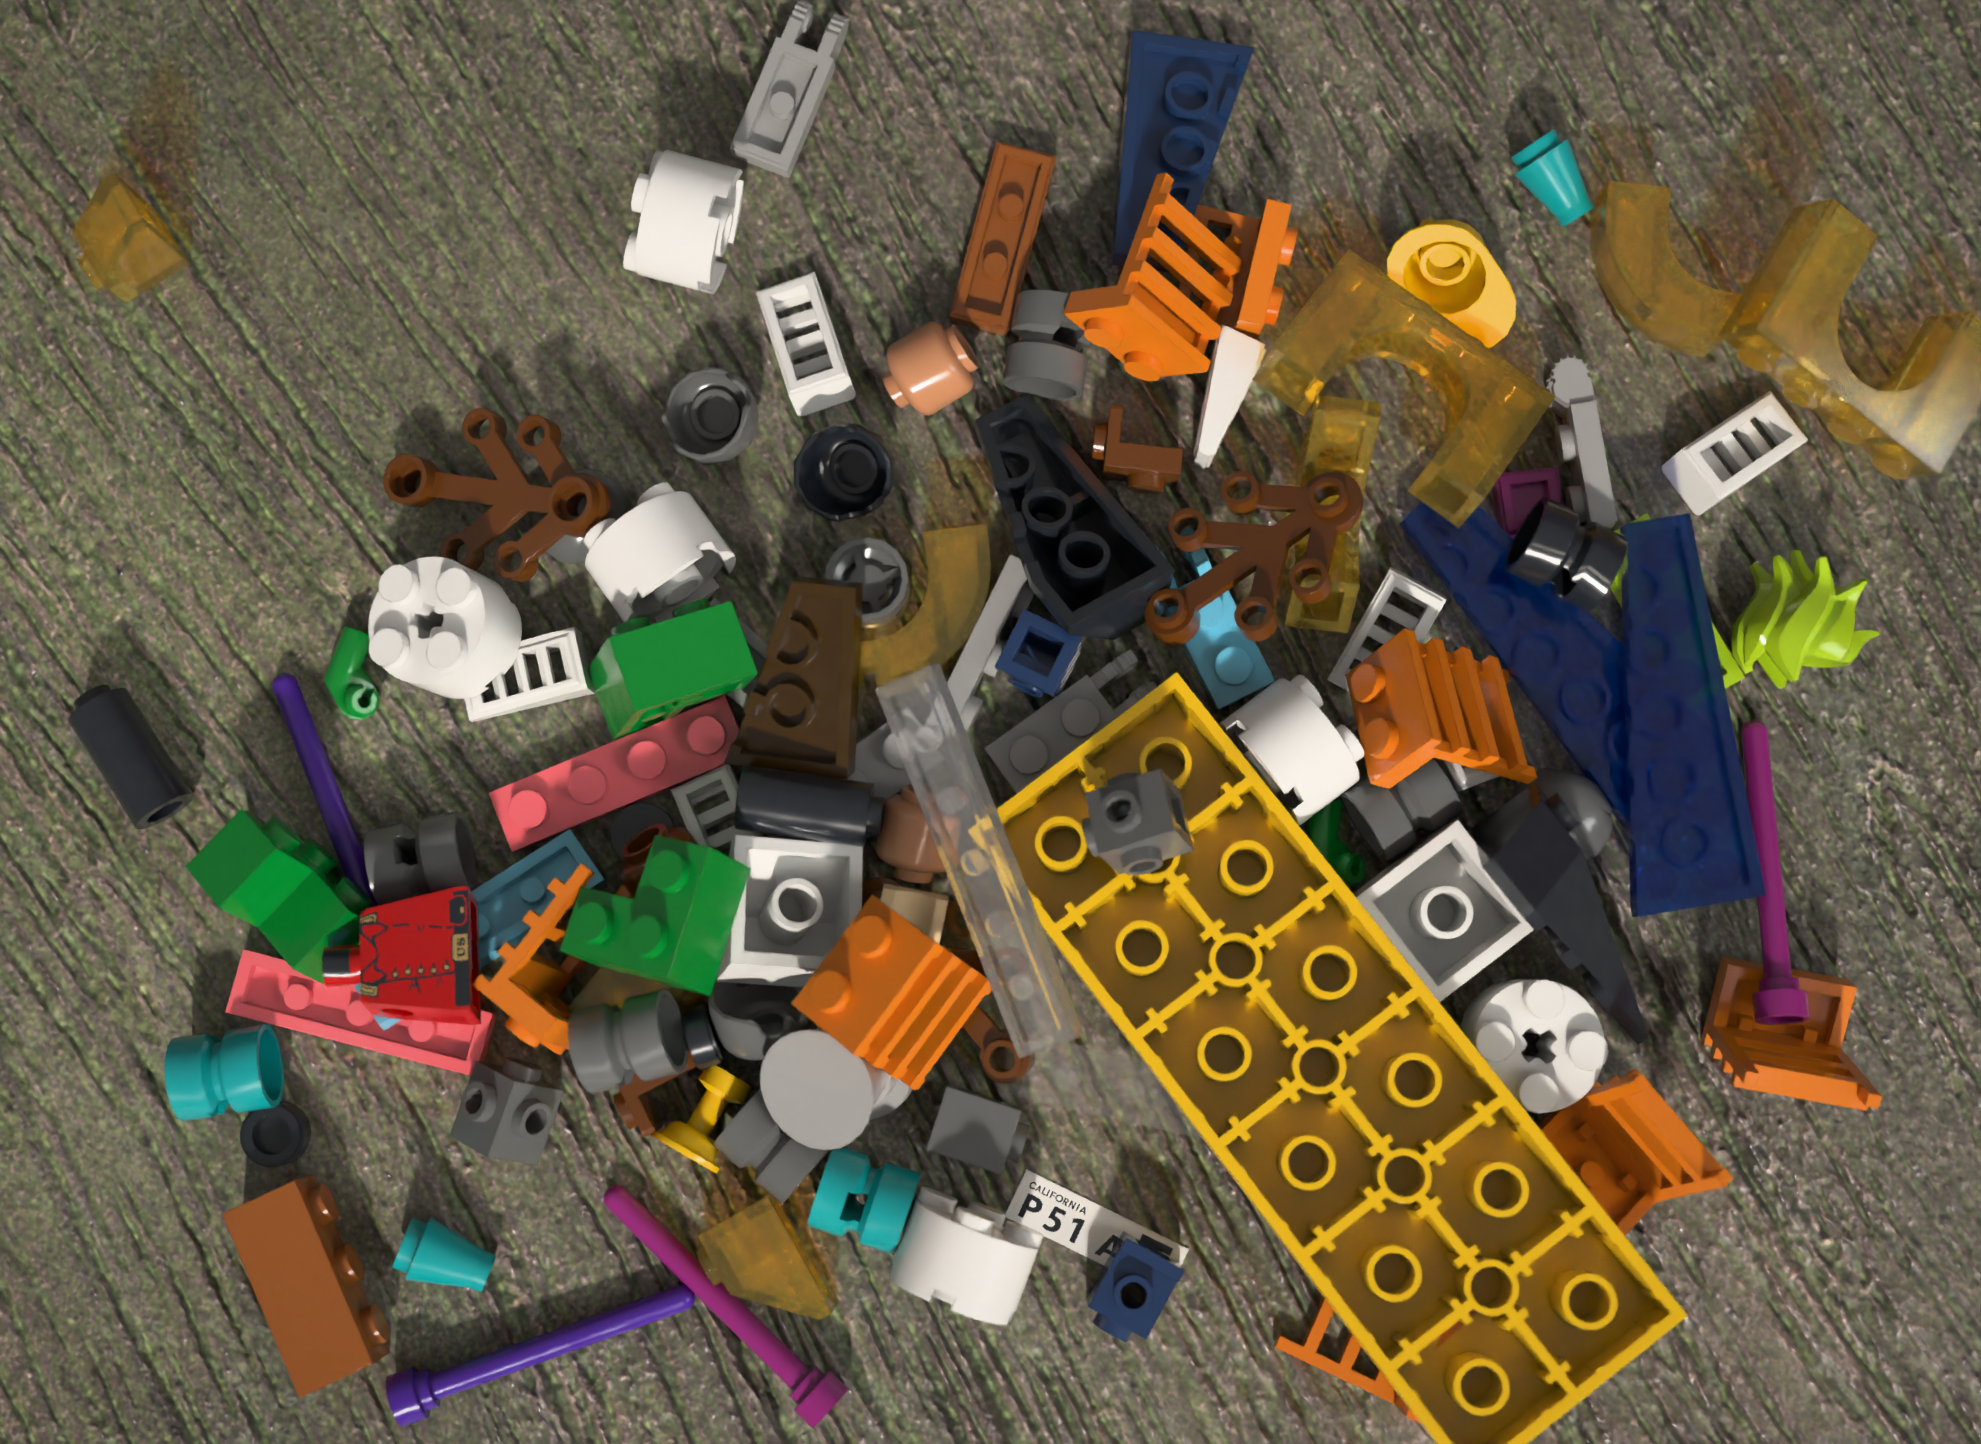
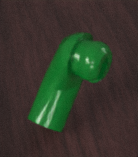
M343 626L326 670L324 682L342 714L353 720H363L376 713L380 704L379 693L363 668L369 651V635Z
M1333 800L1307 820L1305 834L1346 886L1354 887L1364 879L1366 865L1360 855H1353L1337 836L1343 803Z

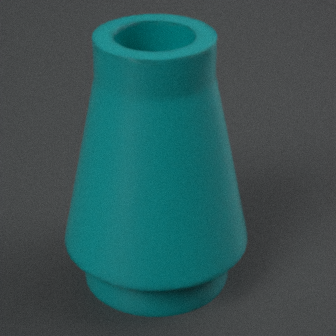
M1555 129L1511 157L1519 170L1513 175L1556 217L1562 228L1595 207L1588 196L1569 140L1566 139L1562 142Z
M430 1217L428 1223L412 1218L392 1268L407 1273L405 1280L465 1287L482 1292L496 1254L481 1249L432 1217Z

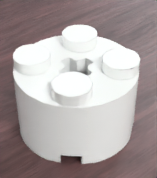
M657 150L651 162L649 175L640 173L634 187L631 209L634 212L641 213L638 233L632 232L629 236L624 254V268L637 272L641 276L714 294L722 281L727 267L726 263L718 262L716 258L717 256L722 257L727 244L734 242L744 189V181L739 180L743 173L742 170L670 150H665L664 152Z
M667 482L649 488L638 499L637 507L624 514L618 520L611 518L596 524L583 539L589 549L585 559V567L624 622L640 617H648L649 620L654 618L657 623L672 619V611L696 600L708 599L720 587L713 578L724 565L730 574L736 562L735 555L693 497L687 492L674 491Z
M437 556L419 558L405 565H393L381 575L378 584L379 591L375 596L369 615V654L371 659L377 665L382 666L388 673L402 681L438 695L463 699L477 696L489 689L485 685L492 681L499 672L505 675L513 665L521 643V617L516 605L510 602L503 588L494 580L456 561Z
M1301 674L1291 681L1283 678L1276 680L1219 723V726L1227 736L1233 738L1239 751L1281 804L1291 813L1292 818L1299 826L1359 781V771L1356 762L1365 756V752L1355 735L1342 724L1335 728L1320 710V707L1323 706L1320 694L1313 684Z
M1516 979L1499 982L1488 987L1469 1004L1464 1012L1460 1026L1462 1027V1032L1524 1110L1529 1112H1553L1566 1108L1580 1100L1595 1084L1609 1053L1601 1023L1590 1004L1571 988L1549 980ZM1525 1032L1539 1035L1540 1039L1536 1043L1539 1052L1535 1057L1521 1054L1527 1046V1042L1522 1036Z
M921 1186L894 1256L889 1279L899 1287L929 1302L931 1297L934 1296L952 1304L951 1311L988 1323L1008 1325L1013 1313L1016 1312L1044 1235L1032 1228L1012 1221H1007L1004 1227L1002 1225L1006 1217L1005 1213L976 1201H970L967 1208L959 1206L955 1208L957 1199L940 1191Z

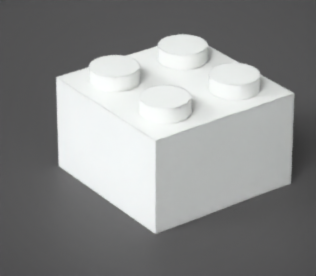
M1458 820L1444 824L1353 893L1439 1002L1534 930L1482 868L1476 843Z

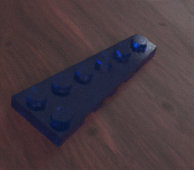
M1449 476L1399 524L1583 774L1596 783L1604 793L1612 808V813L1629 834L1637 833L1724 744L1589 612L1582 611L1553 596L1551 583L1549 582L1540 587H1535L1504 571L1506 554L1513 538Z
M1688 513L1627 523L1620 528V535L1626 537L1628 541L1626 555L1621 566L1630 909L1632 917L1766 896L1691 515Z

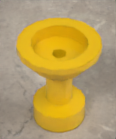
M714 1065L705 1068L698 1078L707 1090L687 1124L682 1121H672L664 1129L658 1130L650 1134V1136L717 1174L720 1170L716 1164L718 1149L713 1145L715 1141L709 1136L728 1103L743 1105L753 1087Z

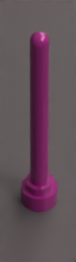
M1752 719L1745 722L1742 726L1741 738L1765 978L1758 981L1759 992L1752 995L1755 1022L1759 1024H1795L1810 1020L1808 993L1800 989L1799 979L1792 977L1768 730L1762 721Z
M613 1185L605 1191L603 1200L606 1207L793 1390L789 1397L797 1404L794 1411L813 1429L849 1389L831 1371L825 1375L817 1366L811 1371L625 1187Z

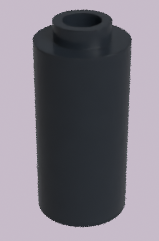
M100 685L86 691L74 701L73 705L76 710L69 716L68 722L136 829H145L163 822L181 811L193 800V792L126 688L111 690L109 685Z
M744 765L737 791L734 825L735 829L865 847L868 835L880 836L885 798L874 796V783Z

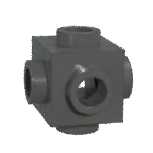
M1161 769L1142 775L1138 773L1120 774L1108 779L1104 787L1085 793L1090 817L1082 820V829L1087 846L1094 857L1100 856L1118 874H1147L1159 869L1163 865V860L1194 851L1180 790Z
M506 1057L503 1066L476 1061L468 1085L462 1094L460 1107L449 1136L487 1158L538 1165L551 1126L555 1121L564 1090L541 1079L543 1068L521 1059Z

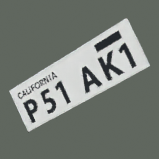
M1027 1169L1006 1211V1218L1042 1233L1045 1237L1102 1265H1105L1123 1231L1175 1259L1181 1265L1189 1250Z

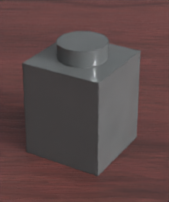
M948 1083L926 1150L1002 1174L1006 1159L1018 1163L1030 1125L1018 1122L1022 1111L1021 1107Z

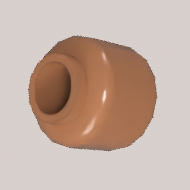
M931 321L918 327L887 348L886 359L889 372L882 376V380L888 393L900 408L910 404L919 413L928 416L938 412L973 389V371L979 368V363L969 343L955 325L946 329L942 324Z
M904 785L901 787L900 794L892 795L885 800L880 836H877L876 852L882 861L895 867L894 876L896 878L913 883H929L932 881L933 873L948 871L956 865L964 826V814L959 806L951 802L952 794L948 791L924 785Z

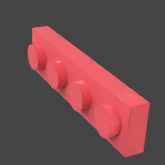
M724 695L489 792L511 852H521L557 837L569 829L579 828L685 784L725 765L724 762L731 743L736 740L740 730L728 698Z
M243 949L225 1011L226 1013L470 1076L476 1061H485L498 1014L497 1012L481 1009V1024L478 1025L402 1019L384 1031L374 1016L362 1005L360 994L354 985L326 987V985L293 970L283 957L252 949Z

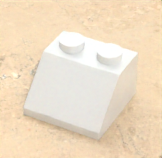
M734 835L729 857L751 869L718 970L716 982L804 987L862 909L863 847L828 842Z

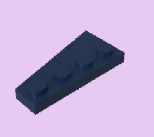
M1133 30L1128 49L1111 265L1124 267L1157 174L1167 172L1174 179L1169 194L1194 216L1254 47ZM1159 221L1158 228L1182 249L1184 241ZM1147 255L1145 261L1155 270L1169 272L1151 255Z

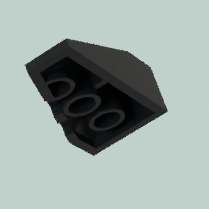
M1027 394L975 419L974 428L1030 588L1068 635L1115 640L1146 622L1144 616L1145 608L1152 595L1159 590L1171 587L1175 570Z
M1534 782L1472 828L1481 866L1536 932L1543 929L1554 946L1558 957L1570 970L1581 964L1586 971L1582 974V978L1594 997L1636 1044L1639 1045L1649 1037L1583 850L1574 831L1582 823L1558 792L1547 798Z

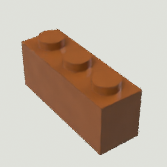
M314 1174L294 1180L222 1213L299 1398L366 1368L390 1353L385 1343L390 1339L386 1319L377 1305H369L359 1282L364 1279L361 1260L350 1244H343L334 1223L339 1217L335 1199L325 1184L318 1185Z

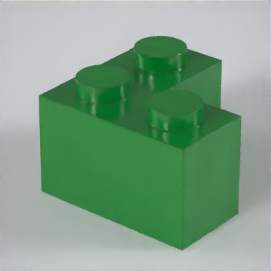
M700 599L672 611V619L650 625L648 617H640L623 622L610 630L612 636L608 637L606 642L600 645V651L587 670L613 740L677 716L684 707L744 689L758 674L732 601L711 607L708 599Z
M242 808L185 866L219 908L258 927L293 970L324 985L322 973L323 949L325 947L360 945V914L373 904L369 896L355 883L346 877L340 880L335 875L332 869L338 864L337 860L317 841L308 838L302 844L299 836L280 819L272 816L267 822H264Z
M655 835L635 898L631 899L581 887L560 951L607 970L711 996L751 868L711 847Z

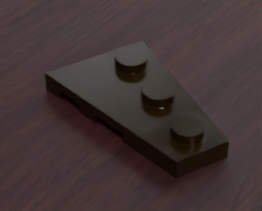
M803 576L792 581L766 650L767 658L756 687L750 692L743 711L745 713L736 740L731 743L724 764L750 765L848 779L855 772L863 583Z

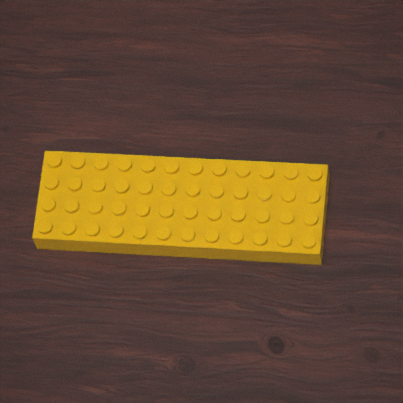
M1177 672L969 830L982 851L1399 1397L1414 1414L1435 1444H1527L1688 1316ZM1161 769L1180 790L1194 851L1163 860V865L1159 869L1147 874H1118L1100 856L1094 857L1087 846L1082 829V820L1090 817L1085 793L1104 787L1108 779L1120 774L1138 773L1142 775ZM1472 1309L1478 1311L1472 1318L1468 1314ZM1457 1321L1464 1323L1461 1328L1436 1348L1444 1331Z

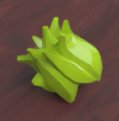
M1800 550L1789 551L1790 565L1781 555L1773 556L1774 576L1764 570L1756 561L1749 567L1756 586L1755 593L1732 625L1731 637L1733 657L1745 674L1753 671V664L1757 660L1773 684L1778 689H1782L1786 686L1787 680L1789 682L1798 680L1802 666L1832 668L1851 665L1860 653L1863 645L1880 635V632L1873 630H1854L1857 600L1868 582L1867 579L1863 578L1835 588L1827 556L1817 558L1814 575L1805 563Z

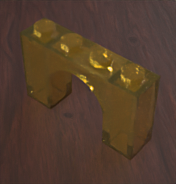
M1834 198L1794 207L1718 335L1737 350L1736 357L1744 365L1756 371L1767 373L1783 386L1782 393L1787 399L1799 406L1814 410L1829 422L1827 428L1834 436L1845 442L1857 444L1872 456L1873 466L1883 474L1901 480L1907 479L1908 476L1939 475L1981 404V320L1970 311L1927 317L1890 379L1877 390L1867 386L1854 375L1843 357L1838 339V317L1842 301L1879 236Z
M1350 249L1275 342L1252 379L1304 416L1339 370L1356 360L1386 358L1400 362L1418 372L1433 387L1442 403L1445 414V432L1438 449L1407 491L1458 528L1462 526L1486 498L1556 397L1539 385L1531 376L1515 368L1487 348L1479 339L1463 331L1435 311L1430 304L1414 296L1383 274L1377 266L1365 261Z

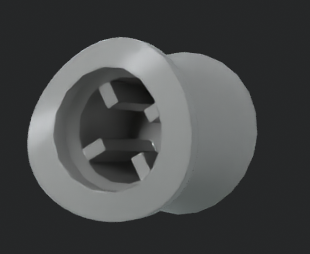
M812 1020L808 1030L792 1032L776 1041L764 1057L760 1072L762 1096L773 1120L783 1132L796 1142L820 1150L838 1149L851 1143L862 1133L870 1119L879 1118L894 1111L905 1102L912 1091V1088L900 1079L896 1080L883 1069H877L864 1058L853 1055Z

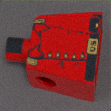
M458 886L365 909L360 914V945L325 947L323 949L322 973L326 987L360 984L362 1005L373 1016L465 1025L481 1024V992L473 986V983L480 975L479 903L468 886Z

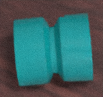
M267 1023L232 1028L225 1032L222 1041L218 1036H210L208 1033L172 1038L167 1046L165 1055V1083L171 1108L177 1118L182 1121H189L224 1114L228 1104L238 1113L278 1106L283 1096L284 1066L278 1038L273 1028Z
M846 1147L832 1149L810 1211L807 1226L839 1237L852 1230L857 1232L860 1244L894 1255L921 1173L890 1162H886L877 1169L872 1167L869 1155ZM850 1193L868 1195L866 1204H861L856 1198L849 1196Z

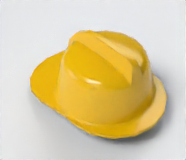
M1430 216L1421 221L1418 227L1408 230L1395 241L1387 257V276L1394 290L1408 307L1418 324L1437 344L1453 351L1474 353L1493 347L1508 334L1516 318V297L1509 280L1487 249L1481 234L1469 224L1455 219H1438L1435 221Z

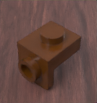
M1110 405L1107 423L1095 421L1091 459L1103 460L1101 479L1127 482L1126 488L1128 490L1146 494L1163 493L1165 486L1176 487L1181 474L1183 449L1120 442L1123 406Z
M689 1047L685 1071L650 1081L642 1080L635 1073L632 1083L620 1087V1092L613 1095L616 1108L630 1130L638 1126L643 1137H646L664 1128L647 1092L697 1067Z

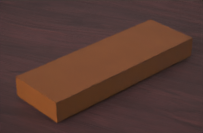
M999 141L996 142L949 315L951 323L1010 337L1017 294L1021 293L1057 156Z

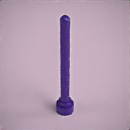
M281 673L274 678L272 689L344 875L369 896L373 902L369 908L378 906L367 876L364 850L298 681L292 674Z
M680 1284L436 1373H432L429 1368L418 1371L413 1366L388 1375L386 1377V1393L391 1411L401 1427L426 1419L430 1416L431 1409L440 1406V1399L686 1311L695 1303L696 1295L685 1284Z

